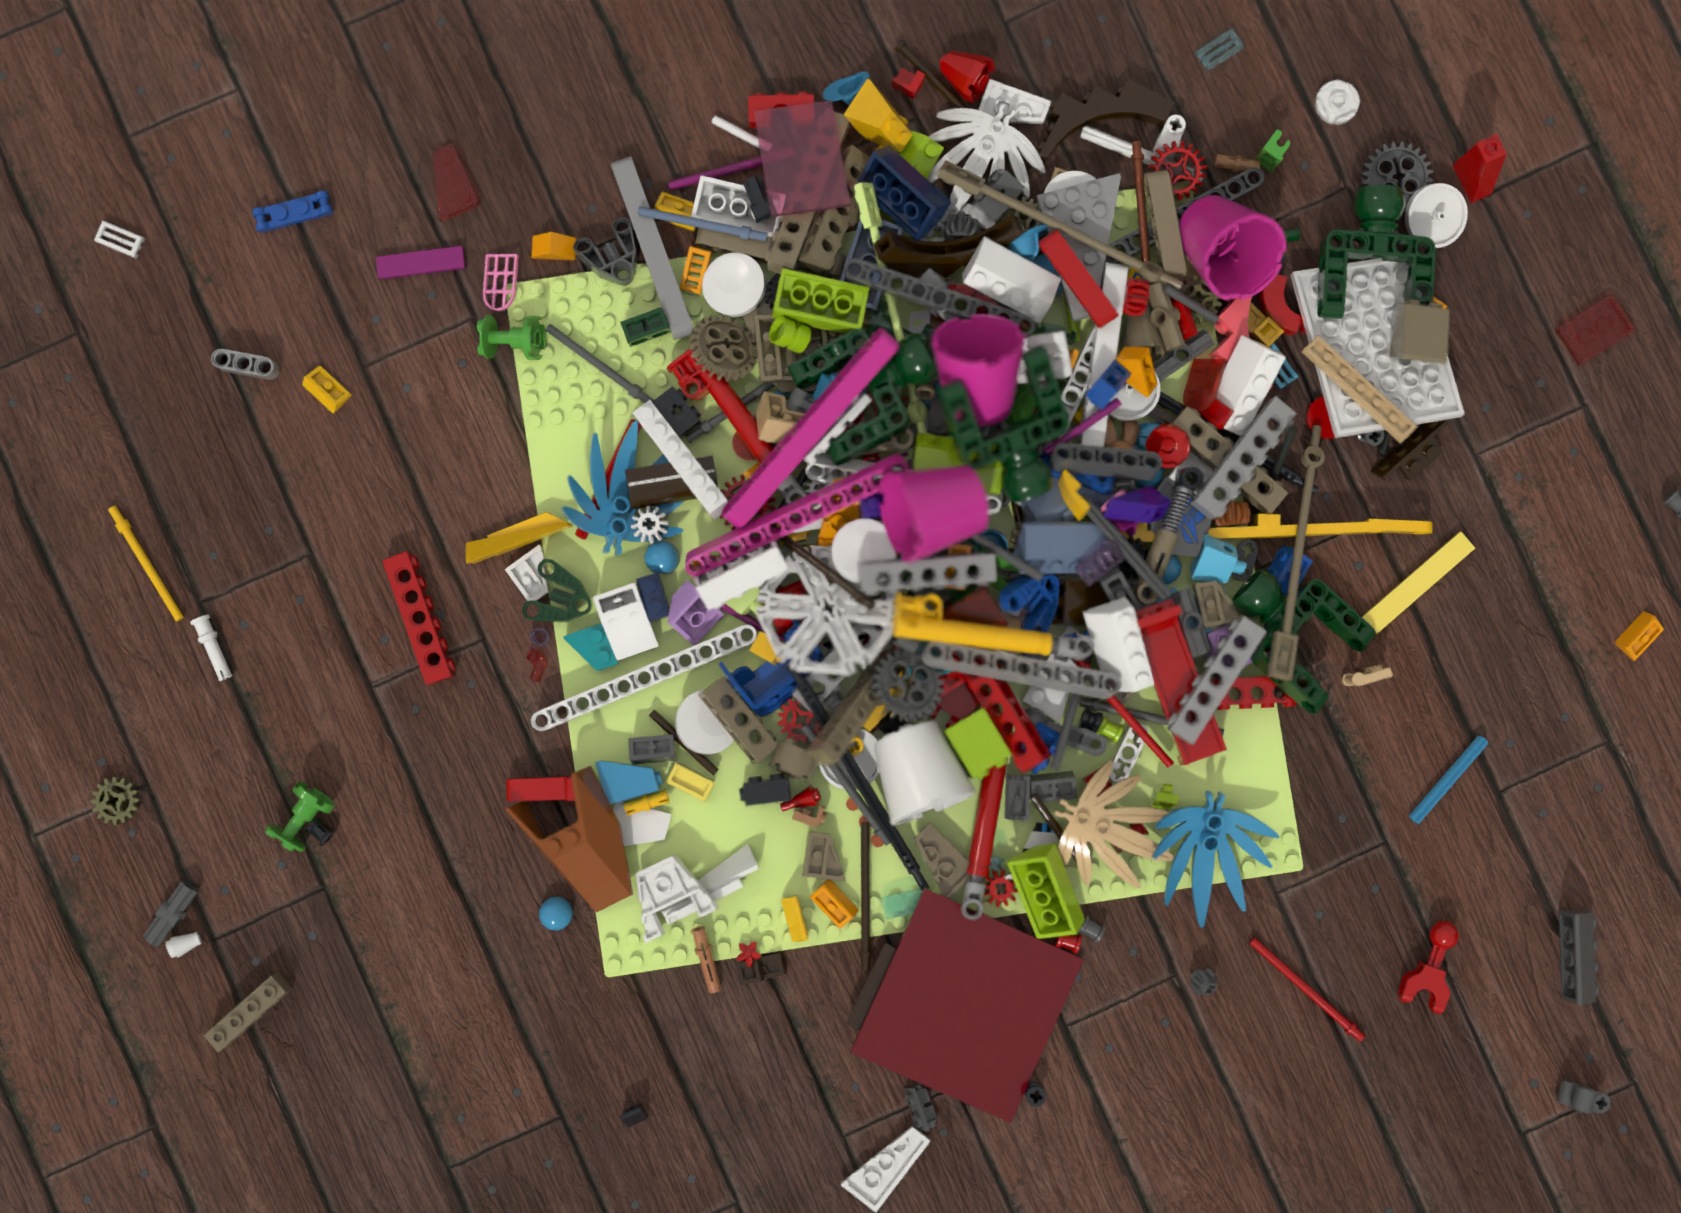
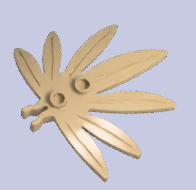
M1109 759L1090 779L1081 794L1077 806L1069 805L1067 801L1060 798L1059 803L1065 805V808L1071 811L1072 814L1066 811L1059 812L1056 809L1054 811V815L1065 817L1069 820L1061 836L1058 851L1066 867L1071 858L1073 844L1075 843L1078 870L1085 885L1088 886L1092 873L1090 853L1086 844L1089 841L1101 859L1113 872L1132 886L1140 888L1137 878L1128 865L1103 840H1107L1113 845L1141 857L1173 862L1174 856L1167 850L1154 859L1152 854L1158 845L1156 842L1132 829L1113 823V820L1128 823L1158 822L1170 811L1149 807L1104 809L1105 805L1113 803L1129 793L1141 779L1140 775L1128 777L1112 785L1097 796L1106 785L1112 771L1113 761Z

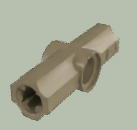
M1158 282L1149 286L1148 298L1153 310L1150 318L1152 324L1159 328L1167 352L1181 348L1185 343L1178 324L1180 312L1175 306H1172L1169 295L1162 291L1165 283Z

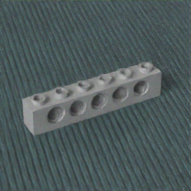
M1276 396L1269 399L1193 497L1190 504L1210 520L1216 517L1220 518L1228 509L1226 504L1230 499L1233 501L1240 494L1241 490L1239 487L1243 482L1247 483L1253 477V469L1256 465L1260 466L1268 457L1266 452L1269 448L1273 449L1281 440L1279 435L1282 431H1287L1288 427L1292 426L1294 423L1292 418L1296 412ZM1268 420L1274 423V430L1269 429L1267 425ZM1255 437L1261 440L1260 448L1254 443ZM1242 454L1248 458L1247 465L1241 462ZM1229 471L1235 475L1234 482L1228 480L1227 474ZM1215 489L1220 490L1222 493L1220 500L1214 496Z
M991 551L927 556L912 563H906L902 561V558L857 562L858 587L862 592H865V595H876L881 590H887V593H897L905 588H910V591H922L923 587L930 586L936 590L945 589V585L963 588L968 587V583L986 586L990 585V581H996L995 554ZM970 565H975V573L967 575V568ZM953 566L954 573L952 576L945 577V569ZM927 568H931V576L928 579H923L922 572ZM904 570H909V578L901 581L900 573ZM881 572H886V581L879 583L877 576Z
M880 594L876 600L885 601L886 597ZM854 623L851 626L856 637L861 632L869 634L868 642L860 644L863 649H870L883 633L882 626L874 627L873 624ZM833 646L818 663H837L840 657L835 647ZM846 666L849 675L838 674L835 677H830L827 673L809 672L804 678L809 681L811 687L816 682L824 684V690L821 693H815L823 706L827 702L825 698L830 693L832 695L835 694L841 687V680L845 676L849 678L853 674L850 672L849 666ZM795 688L791 694L811 711L798 689Z
M1240 617L1238 620L1235 618L1228 628L1230 633L1226 638L1223 637L1216 646V649H1218L1214 657L1210 656L1204 664L1206 670L1202 676L1198 675L1191 685L1194 688L1191 693H1186L1179 703L1181 708L1177 713L1174 712L1167 721L1169 726L1166 730L1187 744H1194L1267 632L1246 617ZM1236 636H1240L1244 641L1241 648L1236 647L1234 644ZM1225 654L1229 655L1232 660L1229 667L1224 666L1222 663V657ZM1212 673L1219 676V683L1216 686L1210 682ZM1200 692H1204L1207 695V702L1205 704L1198 702L1197 696ZM1189 710L1195 714V720L1192 723H1188L1185 719V714Z

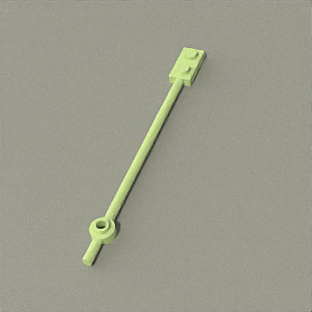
M861 182L854 185L855 199L861 213L860 220L864 229L870 230L874 246V243L881 238L878 228L883 227L873 183ZM875 251L878 266L888 269L886 264L878 260ZM885 293L895 339L900 342L904 338L895 296ZM908 383L907 389L910 403L907 410L911 416V421L916 424L918 433L925 434L927 431L924 421L927 419V410L924 403L915 395L916 385Z

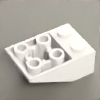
M634 582L593 597L600 620L617 661L659 647L652 624L648 620L637 583Z

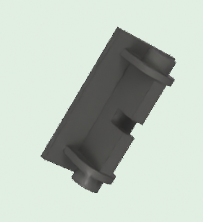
M916 1083L913 1085L914 1088L905 1087V1100L912 1109V1119L915 1126L919 1130L930 1131L929 1128L935 1127L938 1119L932 1105L924 1106V1103L931 1101L926 1086Z

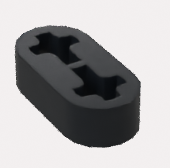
M1252 540L1241 541L1236 547L1237 560L1247 563L1246 574L1240 577L1237 573H1231V576L1237 581L1246 580L1252 574L1258 553V546ZM1249 544L1252 553H1248L1246 559H1244L1245 551L1242 550V547Z

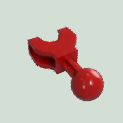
M1439 921L1431 927L1429 936L1433 947L1427 963L1419 961L1416 969L1403 975L1397 993L1399 1001L1409 1003L1413 1000L1417 991L1428 989L1430 992L1428 1004L1430 1010L1436 1014H1441L1445 1010L1450 997V991L1445 983L1446 971L1441 969L1440 966L1446 949L1454 947L1459 940L1458 929L1449 921Z

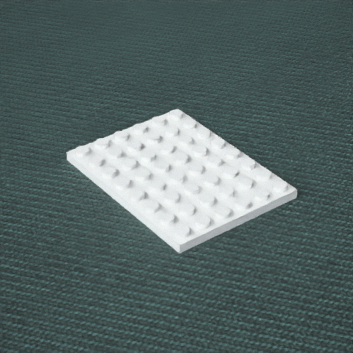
M1379 258L1347 263L1345 312L1342 319L1319 318L1317 315L1319 268L1292 272L1290 276L1309 343L1319 335L1414 424L1458 418L1465 414L1448 356L1447 364L1389 356L1398 305L1405 301V282L1407 281L1408 265L1406 263L1382 261ZM1329 282V288L1332 291H1336L1335 285ZM1416 289L1417 296L1422 298L1421 291ZM1315 365L1335 438L1385 430Z

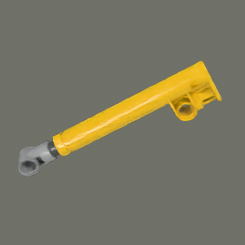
M897 592L894 600L892 635L895 637L1031 654L1038 653L1039 655H1049L1050 652H1054L1056 656L1071 657L1076 661H1082L1087 658L1095 648L1093 640L1088 636L1076 638L1057 635L1056 638H1053L1051 633L1045 632L1040 633L1037 631L942 620V601L933 594L925 597L915 596L914 598L902 596L901 592ZM925 604H930L934 611L927 610ZM1078 644L1084 647L1085 652L1079 650Z

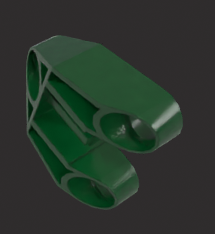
M542 560L538 565L540 576L574 590V594L572 595L553 588L549 600L567 606V611L549 604L530 600L524 603L522 607L523 616L532 621L567 623L590 613L593 604L582 581L554 560ZM552 563L555 569L551 575L543 573L542 568L544 564ZM579 599H585L588 602V608L585 611L577 610L576 602ZM531 604L537 605L539 609L538 614L534 617H530L527 614V607Z

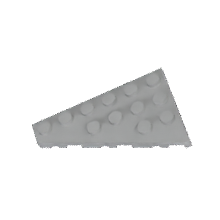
M1120 173L1037 195L1036 199L1040 212L1108 245L1121 180ZM1049 226V229L1046 232L1047 235H1049L1056 229ZM1058 231L1100 287L1106 254ZM1061 277L1060 281L1072 322L1089 318L1090 316Z

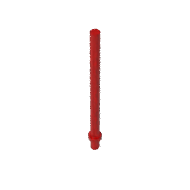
M1071 658L1077 667L1092 670L1088 662L1085 663L1084 660L1076 661ZM1114 695L1106 699L1167 768L1172 766L1174 761Z
M1255 937L1250 940L1249 944L1338 1022L1345 1029V1033L1351 1034L1359 1042L1365 1038V1035L1357 1028L1354 1022L1347 1020Z

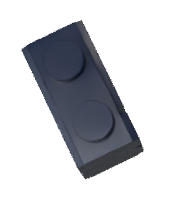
M654 573L636 579L641 590L640 594L649 622L668 618L670 607L660 574Z

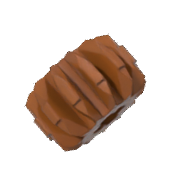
M1243 501L1228 502L1226 504V507H1228L1226 512L1220 518L1212 519L1217 527L1247 524L1251 516L1248 503Z

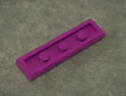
M463 246L376 257L378 279L380 280L466 269Z

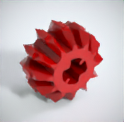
M1130 278L1126 281L1123 314L1141 316L1145 313L1150 289L1148 281L1140 278Z
M1004 869L1000 870V876L997 875L996 870H992L994 877L992 879L990 876L988 878L985 877L989 884L983 883V885H986L985 888H988L984 896L991 895L987 900L989 904L996 899V907H1000L1001 900H1003L1005 906H1008V897L1012 901L1016 900L1011 893H1019L1017 888L1012 887L1015 885L1014 880L1010 881L1011 879H1004ZM1001 882L1005 883L1003 886L1005 891L1003 893L1001 891L996 893L997 888L995 885L997 883L1001 885Z

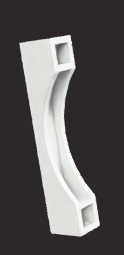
M651 400L647 401L635 410L633 415L713 520L721 516L723 508L728 503L727 499Z

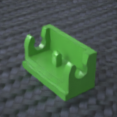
M1278 129L1255 158V160H1260V165L1271 173L1282 161L1283 154L1290 146V140L1285 142L1283 147L1277 145V140L1280 139L1282 134Z

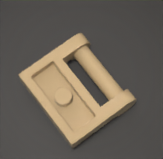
M1374 665L1363 668L1364 673H1345L1341 677V682L1344 686H1361L1393 675L1390 667L1383 668L1382 665Z

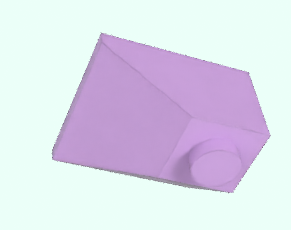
M687 580L672 596L667 622L695 646L725 614L718 608L708 610L696 587Z

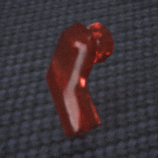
M531 649L526 654L527 660H530L534 667L530 679L540 682L547 663L539 650Z

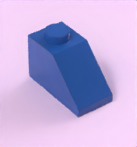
M1114 360L1085 396L1093 405L1103 410L1132 373Z

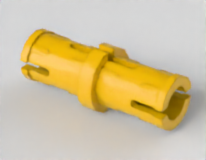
M665 789L650 795L644 794L641 798L624 802L623 805L626 815L630 816L645 810L647 812L651 811V808L670 803Z

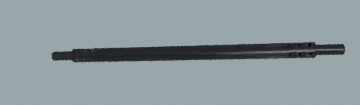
M1160 391V397L1157 402L1160 406L1175 415H1178L1182 409L1186 408L1185 405ZM1201 415V419H1203L1206 423L1209 422ZM1224 428L1217 431L1221 436L1231 439L1234 444L1239 439V437ZM1268 455L1261 466L1271 471L1276 459ZM1283 464L1279 477L1290 482L1292 485L1297 484L1304 488L1305 479L1301 477V474ZM1314 484L1312 494L1315 495L1319 487Z
M789 664L787 668L797 683L796 688L823 729L830 719L809 681L805 680L801 672L796 671L795 668L792 670ZM847 748L840 760L898 854L904 867L907 869V872L912 874L921 891L924 888L928 889L929 885L920 872V866L916 862L915 857H913L912 852L907 847L895 825L891 824L888 813Z

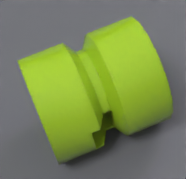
M784 316L777 317L769 331L771 343L780 347L787 346L788 350L796 353H802L806 349L811 337V330L808 326L794 322Z

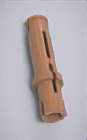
M698 926L691 930L696 946L695 954L699 956L708 993H716L722 987L711 953L713 948L708 942L705 927ZM701 942L703 943L706 956L704 955ZM707 963L709 964L712 977H710Z

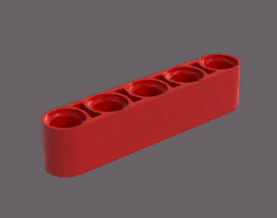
M1054 230L1038 242L1043 253L1099 329L1119 316L1116 309L1058 230Z

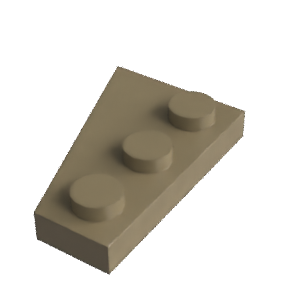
M929 823L914 839L942 895L950 899L970 878V874H966L969 862Z

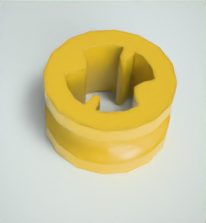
M856 735L851 742L853 743L855 740L857 746H852V748L848 746L853 756L858 755L863 750V742L859 735Z

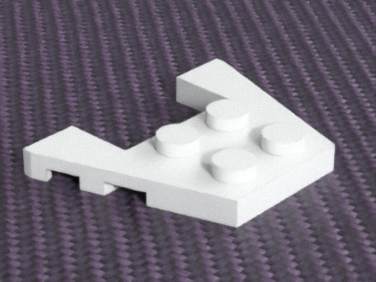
M676 855L636 873L639 902L642 903L643 915H641V920L645 928V934L643 935L645 943L665 934L656 912L689 896L699 917L720 908Z

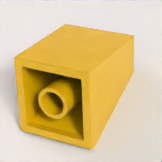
M867 79L844 113V116L864 139L884 147L890 145L895 151L901 153L913 134L885 96L870 79Z

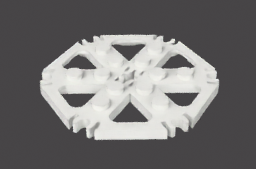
M809 545L812 554L819 560L824 558L832 559V547ZM793 552L794 561L788 555L785 559L788 570L780 577L770 578L759 591V596L757 597L758 603H765V606L756 607V615L777 659L780 657L781 663H784L788 658L793 659L790 663V668L792 670L795 668L799 672L849 675L846 666H849L851 673H855L853 665L860 663L864 669L866 668L865 659L870 666L892 637L893 608L896 593H887V590H883L886 594V600H873L876 605L870 610L862 603L858 604L855 602V599H852L853 596L836 583L830 586L825 575L802 557H799L797 553ZM794 572L799 575L809 596L776 594L775 590L789 573ZM887 576L879 581V583L886 581ZM848 581L859 590L858 584ZM825 602L832 608L833 617L831 613L825 611ZM776 618L805 620L787 644H782L778 640L771 625L772 621ZM849 623L880 625L883 627V633L870 649H863ZM827 632L840 660L835 664L810 662L808 659L809 654Z

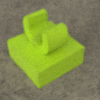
M1164 784L1161 787V791L1156 792L1152 798V807L1174 810L1176 808L1179 796L1172 794L1173 785Z

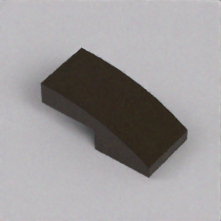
M782 952L753 959L751 968L747 966L746 961L736 963L741 985L787 974Z

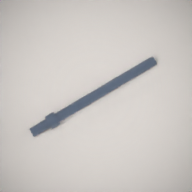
M641 206L638 209V215L732 234L740 236V239L749 240L751 238L766 242L768 238V233L752 230L748 226L742 225V227Z

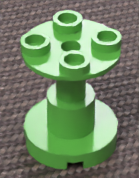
M486 315L483 320H478L477 331L480 333L478 354L484 355L486 359H493L497 352L498 344H510L512 349H523L524 355L528 360H540L543 356L539 355L540 350H545L546 346L545 326L539 323V320H542L541 317L527 316L523 327L513 326L510 331H498L495 318L492 315Z
M298 781L293 787V792L300 799L292 809L294 815L284 829L274 824H268L265 833L272 838H278L283 841L281 845L290 851L296 849L303 852L306 849V845L296 837L306 821L311 822L319 810L331 813L336 805L332 804L333 801L318 789H307L308 784Z

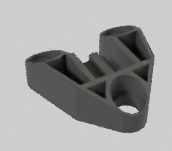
M623 217L613 222L612 229L624 256L621 257L613 242L610 244L608 242L602 247L610 262L606 264L598 248L586 237L578 239L574 243L573 248L576 256L598 277L621 286H626L632 283L634 279L638 253L631 222L628 218ZM622 224L628 226L623 231H617L618 226ZM583 244L590 246L585 251H578L579 247ZM621 270L629 272L628 278L624 280L619 279L617 276Z

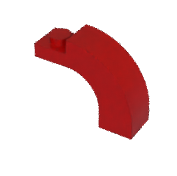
M1277 274L1271 283L1258 293L1262 313L1265 317L1269 316L1286 335L1293 336L1298 332V329H1300L1301 333L1306 334L1302 316L1291 311L1284 299L1287 276Z

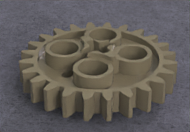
M712 314L708 319L704 317L701 322L698 321L691 331V337L688 341L691 343L689 350L694 351L691 358H698L695 364L703 365L702 372L709 370V377L716 374L717 380H720L724 376L726 382H728L731 377L734 381H737L739 377L743 379L746 374L752 371L757 363L756 345H753L756 340L749 337L752 333L751 331H744L745 324L739 326L738 319L731 322L730 316H727L724 320L721 314L717 318Z

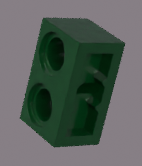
M662 307L620 322L630 347L671 333Z

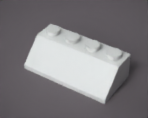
M700 176L691 217L742 227V225L748 226L752 230L766 232L768 237L773 238L775 230H780L782 224L780 223V217L786 208L787 197L783 194L766 191L768 197L772 199L778 216L757 224L744 185Z
M985 236L962 273L963 283L1031 317L1041 323L1052 305L1061 277Z
M1241 335L1212 391L1215 397L1234 410L1224 428L1240 436L1253 421L1286 358L1281 352L1244 335Z
M776 540L700 576H693L700 597L707 609L710 610L723 606L725 601L731 598L741 597L745 594V591L751 588L762 586L766 580L772 577H780L788 570V566Z
M1126 597L1084 611L1083 615L1088 632L1095 645L1094 652L1099 670L1115 674L1120 678L1122 686L1119 691L1136 692L1155 685L1134 609ZM1105 683L1108 689L1112 690L1111 685L1109 683Z

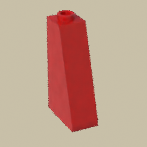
M1497 134L1476 143L1452 165L1471 204L1492 194L1507 155Z

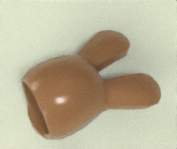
M1108 417L1104 447L1135 450L1134 445L1140 431L1137 421H1123L1120 441L1117 440L1113 422Z

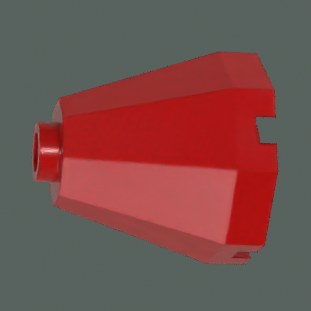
M951 51L944 54L939 62V66H941L940 71L964 100L970 103L975 102L974 99L978 100L981 98L988 86L989 80L992 79L988 76L989 72L994 73L995 70L993 59L970 53Z

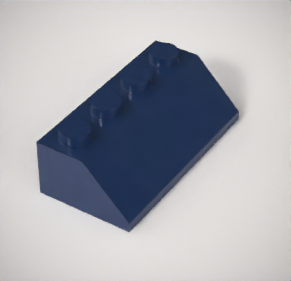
M890 145L873 151L857 184L861 182L873 183L878 206L912 238L919 241L943 218L951 204V201Z

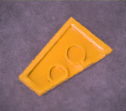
M845 477L835 478L832 480V483L837 482ZM854 484L851 488L857 490V484ZM836 493L833 494L831 498L839 499L842 495ZM858 501L823 517L816 542L817 546L832 545L836 534L843 526L859 519Z

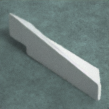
M745 845L700 878L698 882L717 901L742 888L744 883L741 877L759 869L760 866L750 846ZM689 896L661 911L667 923L670 924L697 910Z

